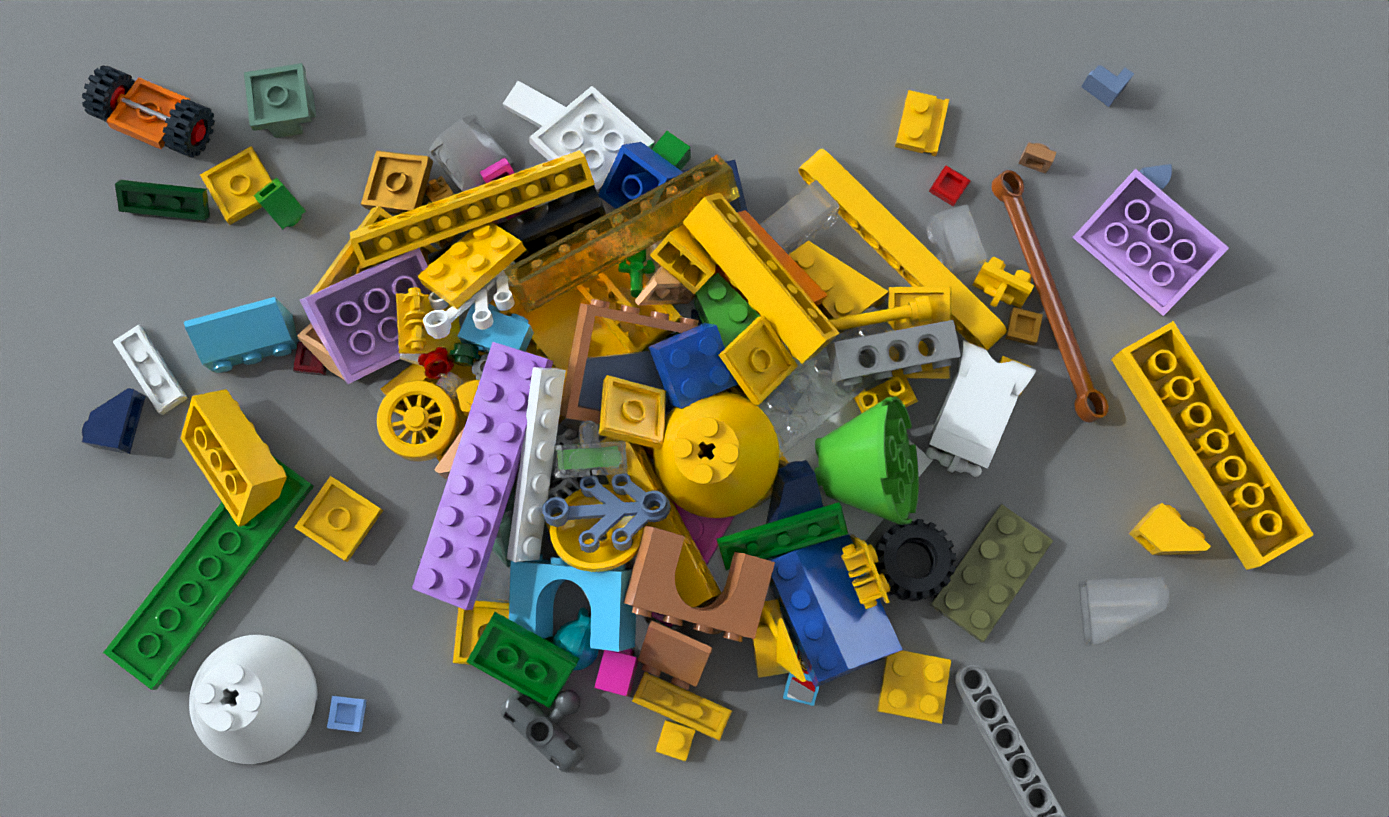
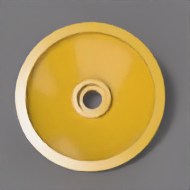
M602 485L621 501L636 502L628 494H616L612 485ZM581 489L564 499L568 506L603 504L595 497L584 496ZM556 513L553 517L559 516L561 513ZM624 516L602 536L606 537V539L599 541V548L592 553L582 551L579 544V535L583 531L590 530L602 518L568 520L560 527L550 525V537L556 553L564 562L579 570L602 572L625 564L637 554L644 527L632 537L631 547L624 551L617 550L613 546L611 536L616 529L624 528L634 516ZM619 537L617 541L623 542L627 537ZM587 539L584 543L591 544L594 539Z

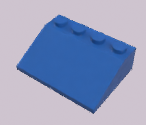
M849 534L804 547L770 560L775 562L769 586L775 599H778L781 613L815 688L903 650L880 599H876V606L867 609L864 604L859 602L855 588L858 586H853L852 581L866 575L867 572L856 577H849L848 575L850 571H847L841 555L844 554L842 551L843 547L853 544Z

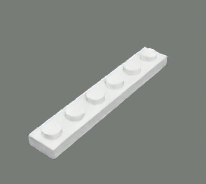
M533 367L526 414L527 426L521 450L507 559L513 562L539 560L545 522L542 507L548 500L566 370L559 368Z

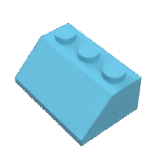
M275 297L184 321L185 329L202 365L216 373L230 371L233 368L232 366L242 363L246 365L256 364L267 356L274 355L279 357L288 355L292 352L291 350L297 348L299 341L292 313Z

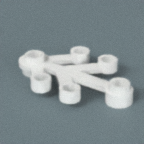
M514 261L510 263L458 309L451 306L447 311L442 310L449 303L432 292L428 299L434 311L429 312L423 318L427 333L435 339L446 337L450 333L451 323L474 302L475 312L472 318L476 328L484 330L491 327L494 320L488 307V290L496 284L497 293L494 295V301L497 309L501 311L511 309L515 302L509 290V280L517 273L516 263Z

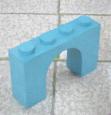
M540 554L539 560L511 561L509 620L542 638L553 636L555 594L565 580H570L583 589L590 602V648L617 652L635 647L636 614L632 613L633 606L623 603L633 568H625V564L608 571L589 572L570 566L559 556H550V560L543 559V554Z

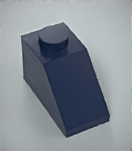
M127 388L91 411L88 420L82 427V442L94 448L130 454L146 396L135 389Z

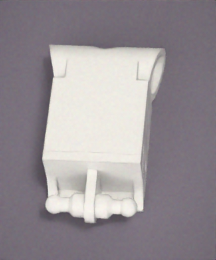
M963 340L957 373L932 429L933 435L929 445L934 447L928 448L926 455L930 459L938 460L951 473L955 470L959 473L967 472L973 477H978L982 472L980 466L989 467L1018 395L1030 382L1036 370L1013 360L997 363L986 349ZM937 448L942 449L945 452L938 451ZM968 461H971V462H973V463H975V464H978V465H972V464L968 463Z

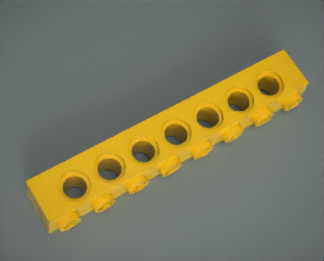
M578 150L351 231L350 241L361 268H365L595 185L585 155Z

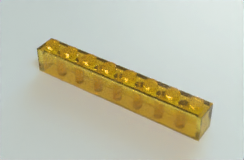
M717 154L503 270L516 298L525 311L529 313L664 239L671 231L684 224L685 218L704 197L721 193L728 202L735 200L740 195L733 170Z

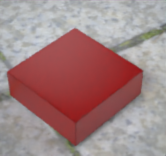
M945 165L929 192L954 207L971 180Z

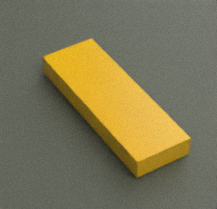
M644 672L632 700L634 703L719 741L732 712L728 708L647 672Z

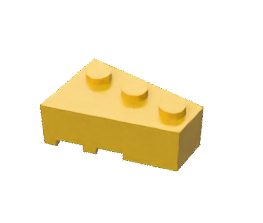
M809 240L789 254L828 295L818 306L828 320L872 312L884 303L889 291ZM848 329L839 330L838 332H839L840 334H839L838 336H840L842 333H844V332H845L846 330H848Z

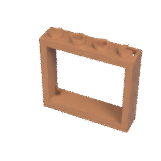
M591 299L590 305L580 303L560 415L568 419L600 424L601 409L578 405L595 316L679 333L697 327L699 320L680 317L679 323L668 321L669 314L651 311L650 317L639 315L640 308L621 305L620 311L609 309L610 302Z

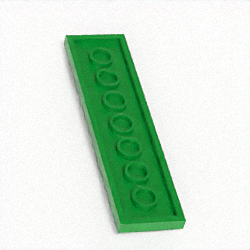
M274 457L276 462L283 467L287 476L280 497L248 523L238 527L221 502L103 653L149 689H158L313 489L314 485Z

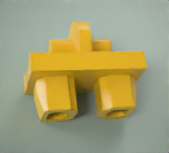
M992 257L988 263L984 262L972 285L993 297L990 303L993 307H996L999 301L1022 308L1034 287L1030 283L1031 274L1023 270H1017L1012 275L1004 271L1006 266L1004 261L996 257Z
M903 373L854 397L861 413L888 397H898L905 405V408L918 402Z

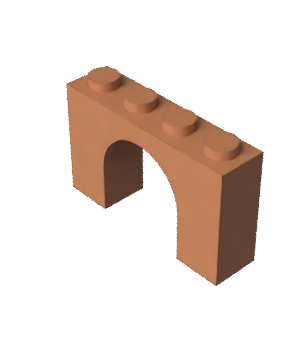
M645 526L623 602L633 606L632 613L651 618L652 612L664 615L663 621L679 626H682L683 620L693 622V629L712 634L713 628L724 631V638L742 642L743 636L755 639L775 562L734 552L727 581L720 596L706 606L690 607L681 599L675 586V571L685 536Z

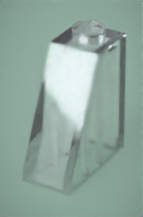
M1163 577L1097 579L1080 582L1079 592L1085 646L1101 644L1166 610V604L1169 602V590L1167 585H1164Z

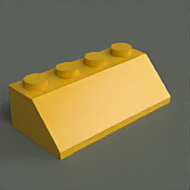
M227 389L192 396L180 439L238 527L243 526L280 497L287 477L285 470L276 462L270 453L268 445L263 443L256 433L254 425L248 421L241 411L239 403L232 398Z

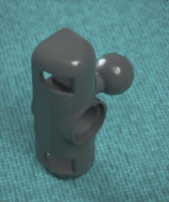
M572 690L560 692L555 700L556 707L549 716L523 693L516 692L510 695L500 709L503 718L561 772L569 773L573 771L584 758L585 752L558 724L565 715H572L579 709L580 698L577 693ZM523 696L531 704L526 708L518 698ZM506 712H507L513 719H515L514 722H513L509 717H507ZM540 723H545L549 728V735L543 741H538L534 735L535 728ZM570 740L578 748L572 751L565 742ZM553 756L562 763L561 766L552 759Z

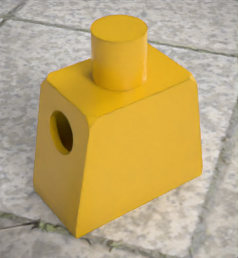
M684 224L671 231L650 254L656 262L693 294L715 273L716 263L710 259L708 252L700 242L692 238L689 229Z

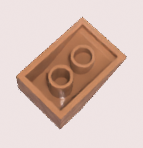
M651 620L638 661L644 664L642 670L657 677L660 676L661 672L673 677L671 680L672 684L688 690L690 685L697 688L712 653V647Z

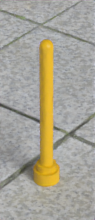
M928 296L914 298V301L908 302L907 306L836 318L829 321L839 331L905 318L917 319L918 322L928 321L932 319V311Z

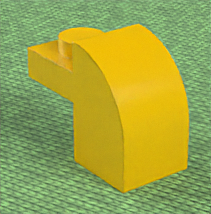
M778 599L765 601L764 605L778 626V619L782 618ZM761 615L755 639H752L758 678L789 673L788 670L776 662L777 640Z

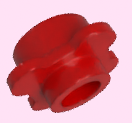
M437 347L434 351L428 354H421L418 357V363L424 367L426 377L441 379L453 369L454 363L448 359L446 348Z

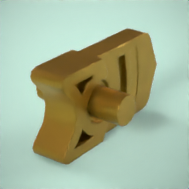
M442 176L437 180H430V185H427L425 190L426 196L432 203L454 195Z

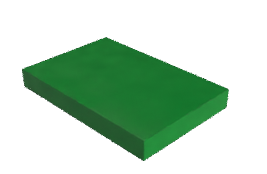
M494 612L466 663L550 708L580 658Z

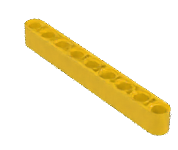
M819 149L798 168V172L803 180L912 287H951V320H954L955 329L969 343L988 351L1007 333V329L1001 320L827 151Z

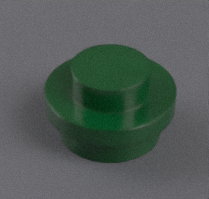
M455 343L453 350H450L449 357L455 359L454 363L461 366L471 367L475 361H480L481 355L478 354L479 347L466 343Z

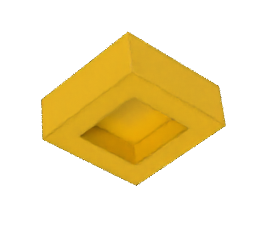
M665 720L655 752L686 761L695 730Z

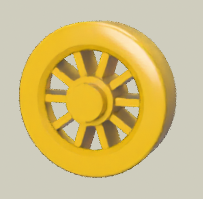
M409 381L396 386L384 397L377 413V428L384 444L396 455L410 461H427L440 456L452 445L459 429V414L452 399L439 386L427 381ZM418 395L417 405L413 407L408 396ZM426 396H427V397L431 398L432 400H431L430 403L425 407V399H426ZM401 400H404L408 407L406 412L395 408ZM439 406L441 412L433 413ZM392 413L402 417L403 420L391 423ZM442 420L440 427L434 425V422ZM404 429L399 436H397L394 432L396 430ZM433 430L437 434L431 439L429 433ZM412 435V442H411V444H410V443H407L406 441H407V440L410 438V436ZM423 435L427 442L420 444V436Z

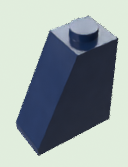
M807 460L793 461L777 470L766 524L824 507L816 475Z

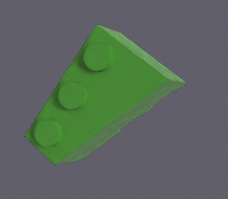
M719 273L714 275L695 293L694 306L702 323L717 325L725 348L757 317H760Z

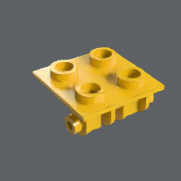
M417 287L409 288L408 294L396 293L399 354H428L437 347L446 348L449 354L450 350H453L455 343H461L458 338L460 332L459 316L451 323L450 333L446 337L435 339L427 333L423 323L425 315L434 311L428 299L430 294L421 293V289ZM449 304L445 309L442 310L447 311L451 307V305Z
M851 534L850 537L853 544L842 548L844 554L841 557L847 571H850L848 573L849 577H856L867 572L866 575L852 581L853 586H858L855 588L860 604H864L866 609L877 605L876 599L879 598L885 603H890L886 594L890 591V587L884 574H878L874 564L878 562V557L871 544L867 545L864 539L861 540Z

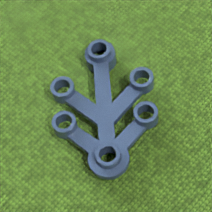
M618 473L612 478L614 492L618 495L628 494L636 502L621 501L603 487L596 476L587 475L580 480L582 494L586 497H595L603 504L568 506L564 499L553 497L543 504L542 512L545 521L554 527L563 526L568 520L602 518L590 530L583 531L579 535V544L582 551L592 553L599 548V539L624 516L634 517L624 528L616 529L611 536L613 546L620 551L631 547L632 537L648 522L664 520L669 515L671 507L669 499L663 493L655 490L645 492L631 481L628 474ZM620 482H627L624 486L617 485ZM588 484L595 485L592 488H585ZM652 507H659L656 510H649ZM556 513H561L559 516L552 517ZM619 537H627L623 542L617 541ZM587 539H594L591 544L584 543Z

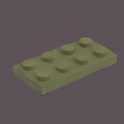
M1003 504L999 505L956 566L954 574L950 577L951 581L938 592L930 606L974 638L984 642L1053 540Z

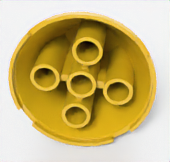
M721 391L682 409L674 407L665 417L664 444L660 450L654 448L653 451L654 467L662 488L678 506L698 516L726 518L749 510L767 494L778 472L780 447L771 421L757 405H754L750 400L740 395ZM715 445L716 448L712 451L714 457L710 459L707 456L708 450Z

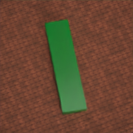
M838 502L717 538V543L725 570L727 571L730 570L734 552L767 559L847 535L848 530L842 506Z

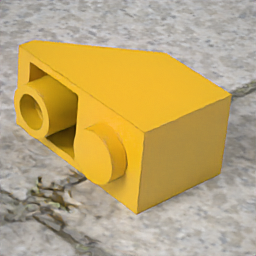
M1163 503L1152 507L1129 533L1152 555L1198 554L1207 551L1211 547L1204 540L1205 536L1200 530L1193 526L1189 527L1180 519L1181 515L1175 508Z

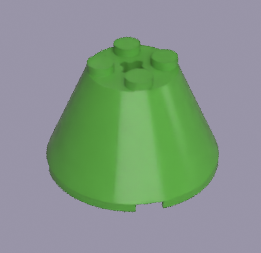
M888 397L824 437L817 438L815 440V450L818 456L819 467L815 468L814 473L818 486H823L827 497L899 525H905L912 522L911 518L908 519L909 513H916L919 472L916 444H909L907 429L912 428L911 421L905 405L898 397Z

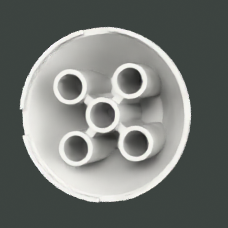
M248 635L235 638L213 651L202 663L195 675L189 696L190 717L194 730L202 743L210 751L225 760L240 764H257L276 759L291 750L309 729L313 721L312 716L318 696L317 683L309 662L298 649L286 641L266 635Z

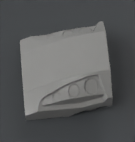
M475 114L459 119L438 135L429 148L430 154L461 192L486 184L480 172L503 158L507 159L511 167L514 166L513 161L488 133Z

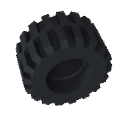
M916 519L910 524H895L881 537L875 546V552L878 557V562L875 563L878 574L883 573L889 584L890 591L887 593L897 595L900 600L919 601L937 594L951 581L950 577L956 569L953 566V562L957 559L956 553H952L951 550L954 547L952 540L947 541L944 537L947 533L943 529L938 531L935 528L936 524L932 522L926 524L923 519ZM915 543L927 551L931 560V567L926 576L915 579L905 575L900 570L896 556L898 549L902 545Z

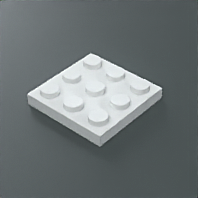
M593 86L529 137V143L548 161L580 150L586 157L598 194L622 145L642 142L650 149L654 147V141Z

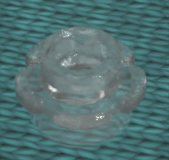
M448 372L447 375L440 373L438 375L440 379L435 385L442 388L451 399L455 400L458 397L456 389L464 384V382L452 372Z

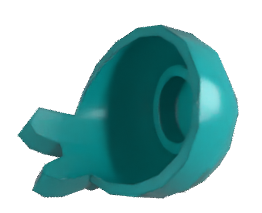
M584 607L580 608L576 620L561 626L553 638L552 643L580 658L573 671L583 670L590 666L597 658L599 649L590 648L591 618L588 617V611Z

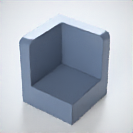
M1098 65L1094 71L1088 74L1081 87L1109 107L1127 86L1134 73L1124 67L1119 75L1115 76L1102 65Z

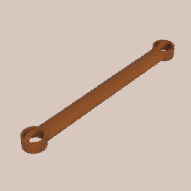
M1012 170L1003 171L992 181V191L1005 204L1077 394L1074 403L1075 411L1083 421L1092 423L1106 416L1109 407L1105 396L1095 389L1021 196L1024 192V183L1016 172ZM1003 180L1011 186L1013 193L1006 189ZM1087 398L1093 402L1096 414L1090 410Z

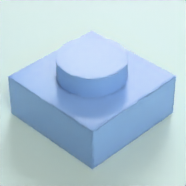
M332 696L327 728L362 732L367 700Z

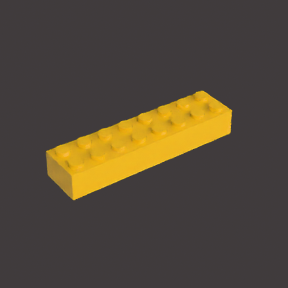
M1174 321L1122 349L1111 359L1246 570L1264 565L1314 535Z

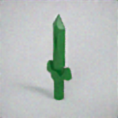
M632 223L627 228V260L631 264L628 265L626 259H621L618 270L622 273H629L631 277L630 293L632 297L637 298L643 290V274L654 273L655 266L652 260H647V265H643L646 261V228L641 229L635 223Z

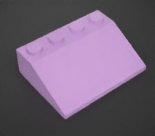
M1137 169L1125 179L1072 237L1162 316L1229 249L1226 244Z
M420 248L395 256L300 299L314 330L347 384L399 360L396 293L408 294V289L413 287L420 288L423 294L432 293L417 277L428 267Z

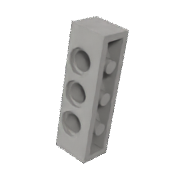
M954 320L837 341L826 346L833 382L843 380L844 386L863 383L862 377L873 375L874 380L893 377L892 371L903 369L904 375L922 371L921 365L932 363L933 369L951 365V359L961 357ZM920 341L925 342L928 347V354L926 356L919 352L918 345ZM891 346L895 347L899 352L897 362H894L889 357V348ZM861 352L869 356L870 363L867 368L863 367L859 362V354Z

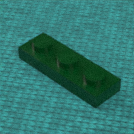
M119 180L115 183L119 212L206 221L210 216L207 189Z

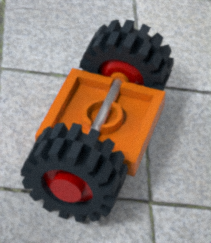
M100 66V69L96 68L94 70L95 76H89L90 83H85L84 86L87 91L82 93V98L85 99L82 105L85 107V112L89 115L107 122L109 127L161 150L165 145L169 149L194 158L195 155H200V150H205V143L210 141V138H208L209 134H213L214 131L211 126L215 125V120L212 119L214 113L211 112L210 108L138 77L134 81L131 75L110 66Z

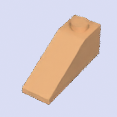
M659 264L658 271L651 277L635 299L638 305L689 304L695 297V294Z

